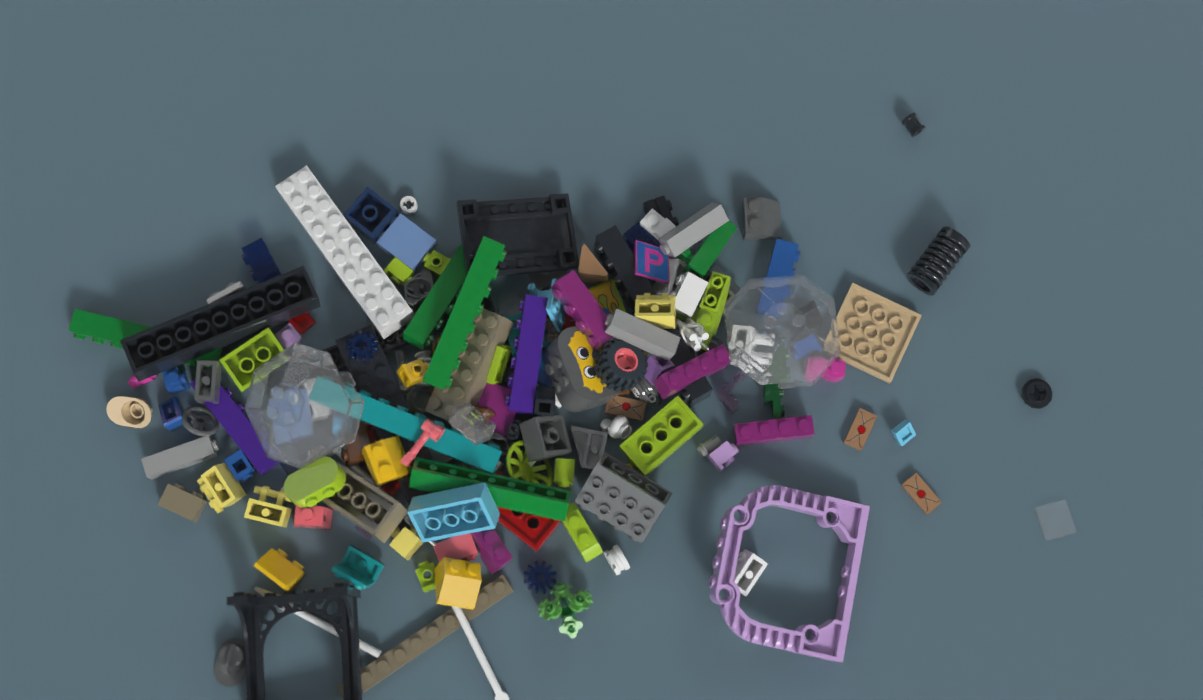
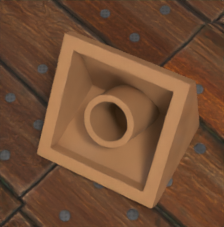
M584 244L581 249L578 277L583 283L596 285L608 281V273Z

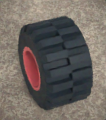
M613 339L596 355L597 358L594 360L596 364L594 371L598 372L596 376L602 380L600 383L602 385L606 384L608 389L614 388L616 392L619 390L622 392L627 389L630 390L647 373L648 363L645 362L647 356L643 355L644 350L624 340Z

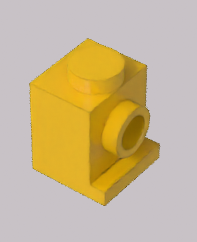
M421 358L407 364H402L398 369L397 374L405 389L423 381L429 365L426 362H422Z

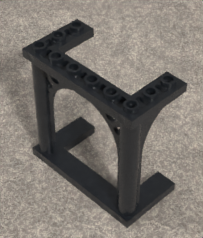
M334 583L333 587L323 588V592H315V589L303 590L302 594H296V591H285L284 595L276 596V593H264V597H257V594L235 592L232 597H227V605L235 607L243 629L247 700H266L264 675V645L266 638L279 620L296 612L319 614L333 625L341 642L344 700H363L357 598H361V590L354 588L350 584ZM337 602L338 610L333 615H328L327 607L329 604ZM299 604L303 605L302 609H298ZM316 604H323L322 609H317ZM275 605H276L278 608H283L282 606H284V607H285V611L282 612V613H279L278 610H277V608L275 607ZM265 608H269L274 612L273 620L269 621L264 618L263 610ZM342 613L341 623H336L335 618L339 617ZM260 621L263 624H267L265 630H261L263 625H260Z

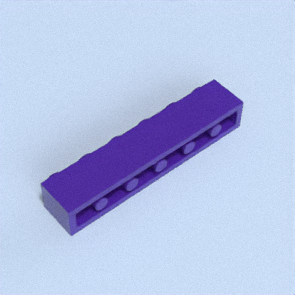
M526 294L524 299H520L519 311H522L521 318L517 319L516 330H519L518 337H515L513 349H516V355L512 356L510 368H513V375H509L507 385L511 389L510 395L506 394L505 406H508V412L531 415L533 412L548 298Z
M196 379L190 383L194 390ZM220 384L219 404H214L210 401H204V403L257 471L264 476L282 462L279 459L281 454L275 446L270 447L267 441L269 439L263 431L260 433L255 428L257 423L251 416L246 417L243 413L246 411L239 401L235 403L232 399L234 394L228 387L224 388Z

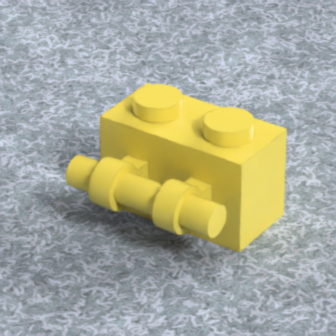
M650 293L637 295L635 300V317L661 329H675L676 295H668V293H662V295H650Z
M226 463L214 465L201 475L202 478L197 480L200 485V491L202 494L205 493L209 500L208 504L211 508H214L217 514L221 513L224 510L223 508L235 504L247 495Z
M255 486L254 493L260 494L259 500L249 498L244 517L287 528L292 509L283 507L285 501H292L286 497L284 490L276 491L268 486ZM267 497L276 498V505L267 503Z
M397 526L390 535L394 540L389 545L407 561L423 544L417 531L412 527L409 530L404 527L400 531V528Z

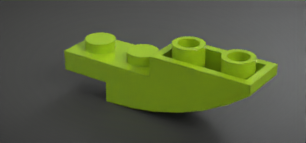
M712 271L699 306L701 310L696 320V323L701 324L703 330L709 334L708 339H702V343L709 347L712 336L716 335L731 281L730 276ZM700 343V350L707 352V349Z

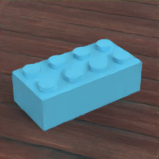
M486 482L412 497L407 511L422 543L494 529L500 515Z

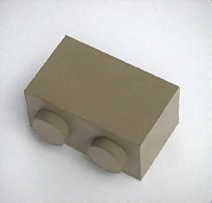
M177 483L174 486L167 484L157 505L197 523L207 504V501L202 499L203 495L192 491L191 494L185 492L186 487Z

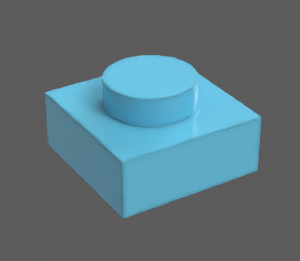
M904 419L891 430L896 442L900 446H903L916 436L911 423L907 419Z

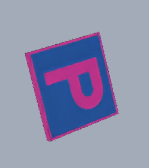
M636 240L635 275L669 284V256L665 255L660 247Z

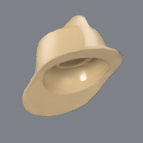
M126 396L112 398L106 408L108 417L115 424L134 428L147 426L151 421V413L153 412V409L145 399Z

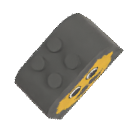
M577 326L563 330L543 351L545 372L549 375L552 383L551 386L555 387V394L559 403L571 412H582L603 406L619 394V391H614V388L608 389L606 384L602 385L600 383L602 380L597 378L596 374L598 372L594 371V366L596 365L594 360L597 358L596 355L602 350V347L598 350L588 343L586 335Z

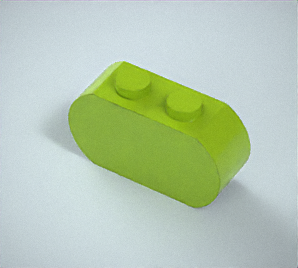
M322 457L290 474L284 483V493L298 507H312L319 501L331 497L340 491L345 484L346 474L344 469L332 458Z
M572 502L568 506L565 521L561 522L583 560L587 563L602 554L603 551L579 509Z

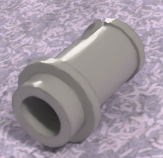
M714 435V437L703 444L699 443L697 451L702 457H708L710 452L722 445V442L717 435Z

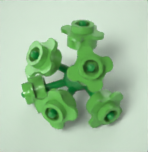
M558 583L554 585L555 589L549 591L550 594L554 593L555 598L553 601H549V598L545 599V601L541 600L540 604H538L537 612H540V618L543 617L546 620L550 618L556 619L560 616L563 621L562 625L559 626L560 633H566L570 638H575L578 630L583 627L580 620L577 621L575 612L588 609L590 604L593 603L591 600L592 595L585 589L582 591L576 590L577 594L575 595L570 594L569 589L573 588L572 585L566 586V583ZM565 597H567V600L570 601V602H569V607H568V605H567V602H566V598H565ZM559 598L562 599V603H563V607H564L563 609H562V606L560 605V600H559Z

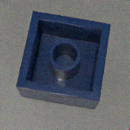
M367 186L343 216L352 227L375 244L382 231L386 232L390 227L389 223L395 216L398 217L399 214L395 207Z

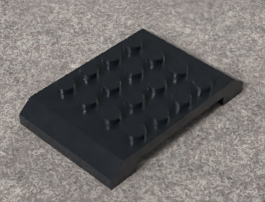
M568 193L550 194L549 197L478 202H476V199L458 200L456 202L466 277L483 236L505 245L504 250L507 253L503 262L499 261L496 268L499 269L497 276L567 271L579 267Z

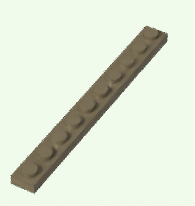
M503 574L479 590L473 610L462 608L468 622L514 592ZM453 608L361 669L362 693L462 627ZM342 682L336 688L344 699Z

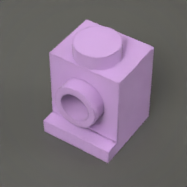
M726 441L709 454L708 459L720 473L724 469V464L727 467L736 460L734 456L739 450L733 443L730 444Z

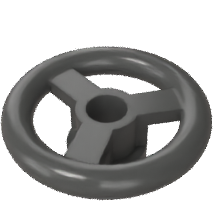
M191 406L182 412V424L194 435L210 436L219 429V421L205 407ZM194 412H201L209 417L198 416ZM187 416L192 419L191 423L188 422ZM207 423H213L212 429L205 431Z

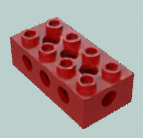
M499 471V472L496 474V475L506 476V475L503 474L501 471ZM497 507L500 512L498 522L536 553L561 523L560 520L535 516L524 512L521 516H515L513 510ZM533 519L539 522L538 527L534 529L528 526L529 521Z

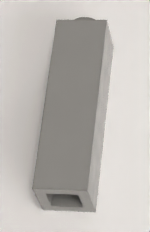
M710 203L660 237L658 240L661 244V251L665 255L676 257L729 221L722 205Z
M617 308L613 314H608L604 323L607 325L605 333L667 361L675 354L681 338Z
M204 436L141 458L146 477L152 480L218 456L217 450H219V445L216 439Z

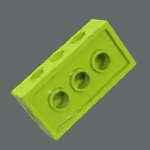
M676 396L619 446V450L635 469L646 477L701 430L704 424L681 398ZM678 421L681 426L673 428L670 423ZM658 433H663L666 436V439L664 441H659L656 438V435ZM649 446L652 451L646 454L642 452L641 448Z

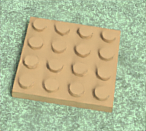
M852 283L821 348L822 352L890 384L922 315Z

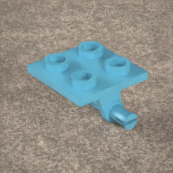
M556 278L552 279L551 287L557 281ZM529 284L527 288L530 291V295L548 298L546 311L557 332L561 333L562 327L566 322L564 305L554 297L551 288L550 290L540 291L536 288L535 284Z

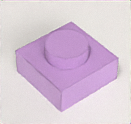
M290 323L275 334L287 350L303 339Z

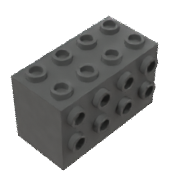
M605 452L574 502L578 503V506L583 510H589L594 513L599 520L612 524V527L617 531L625 532L633 541L643 543L673 493Z

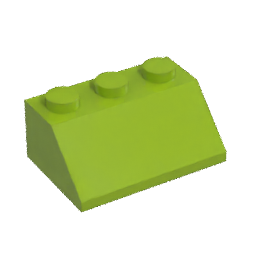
M268 327L221 358L220 362L240 391L243 392L291 359Z

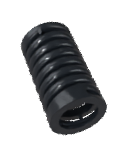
M946 226L942 227L936 238L932 240V243L928 245V248L919 257V260L915 262V266L906 274L908 281L921 292L933 296L942 285V281H945L947 275H950L951 270L955 268V264H958L959 259L969 250L970 243L956 230Z

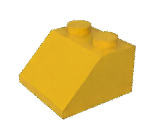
M399 436L380 440L364 446L361 450L376 487L411 474V466L406 467L401 463L406 453Z
M271 548L253 565L287 591H293L306 574L302 571L304 567L295 560L293 562L287 559L288 554L280 548L277 551Z
M444 557L434 569L436 604L473 610L482 581L480 563Z

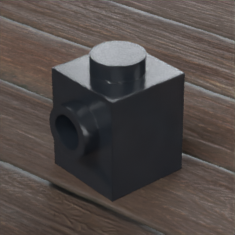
M536 386L534 415L554 417L555 387Z

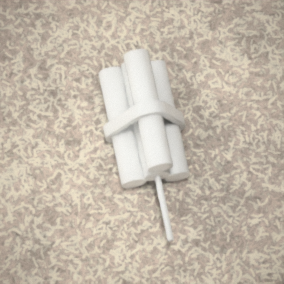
M688 318L685 322L679 319L675 320V326L679 329V333L687 346H691L695 351H699L701 343L709 350L702 343V339H708L709 334L703 330L701 324L695 323L691 318Z

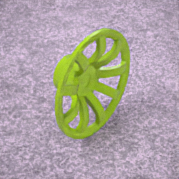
M524 441L514 443L509 448L506 456L507 470L510 477L540 484L535 480L538 479L547 486H551L553 473L549 460H544L545 465L533 467L536 461L529 462L526 449L523 457L522 451L518 448V446L525 447ZM513 450L517 453L518 460L511 458ZM547 470L548 478L535 472Z

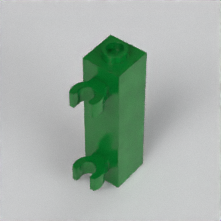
M729 220L708 234L694 255L689 249L679 254L677 258L687 263L682 272H690L702 279L738 227Z

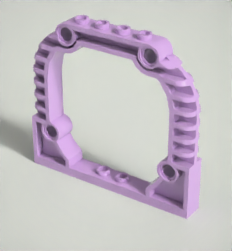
M770 485L750 492L737 506L728 508L720 521V528L722 530L716 542L718 551L712 563L714 568L713 576L709 579L710 599L713 603L719 604L721 616L728 627L737 636L751 643L833 662H843L870 506L784 486ZM766 506H776L815 516L820 527H831L838 535L840 541L848 544L845 566H843L841 571V577L843 578L842 584L838 589L839 601L835 619H828L818 627L815 625H800L796 631L759 623L749 618L739 607L740 589L734 582L743 531L753 525L758 509ZM735 511H738L740 514L738 521L734 518ZM827 513H829L831 516L830 522H828L826 519ZM721 589H723L725 592V597L723 600L719 597V591ZM807 629L810 631V638L808 640L805 637Z

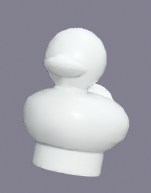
M617 415L612 421L604 419L600 423L602 432L608 433L615 439H626L632 432L628 419L623 415Z

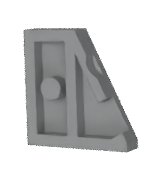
M571 426L581 468L593 470L604 455L608 433Z

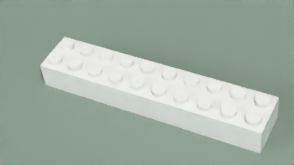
M306 165L275 186L279 195L381 337L385 339L409 323L414 317L412 309Z

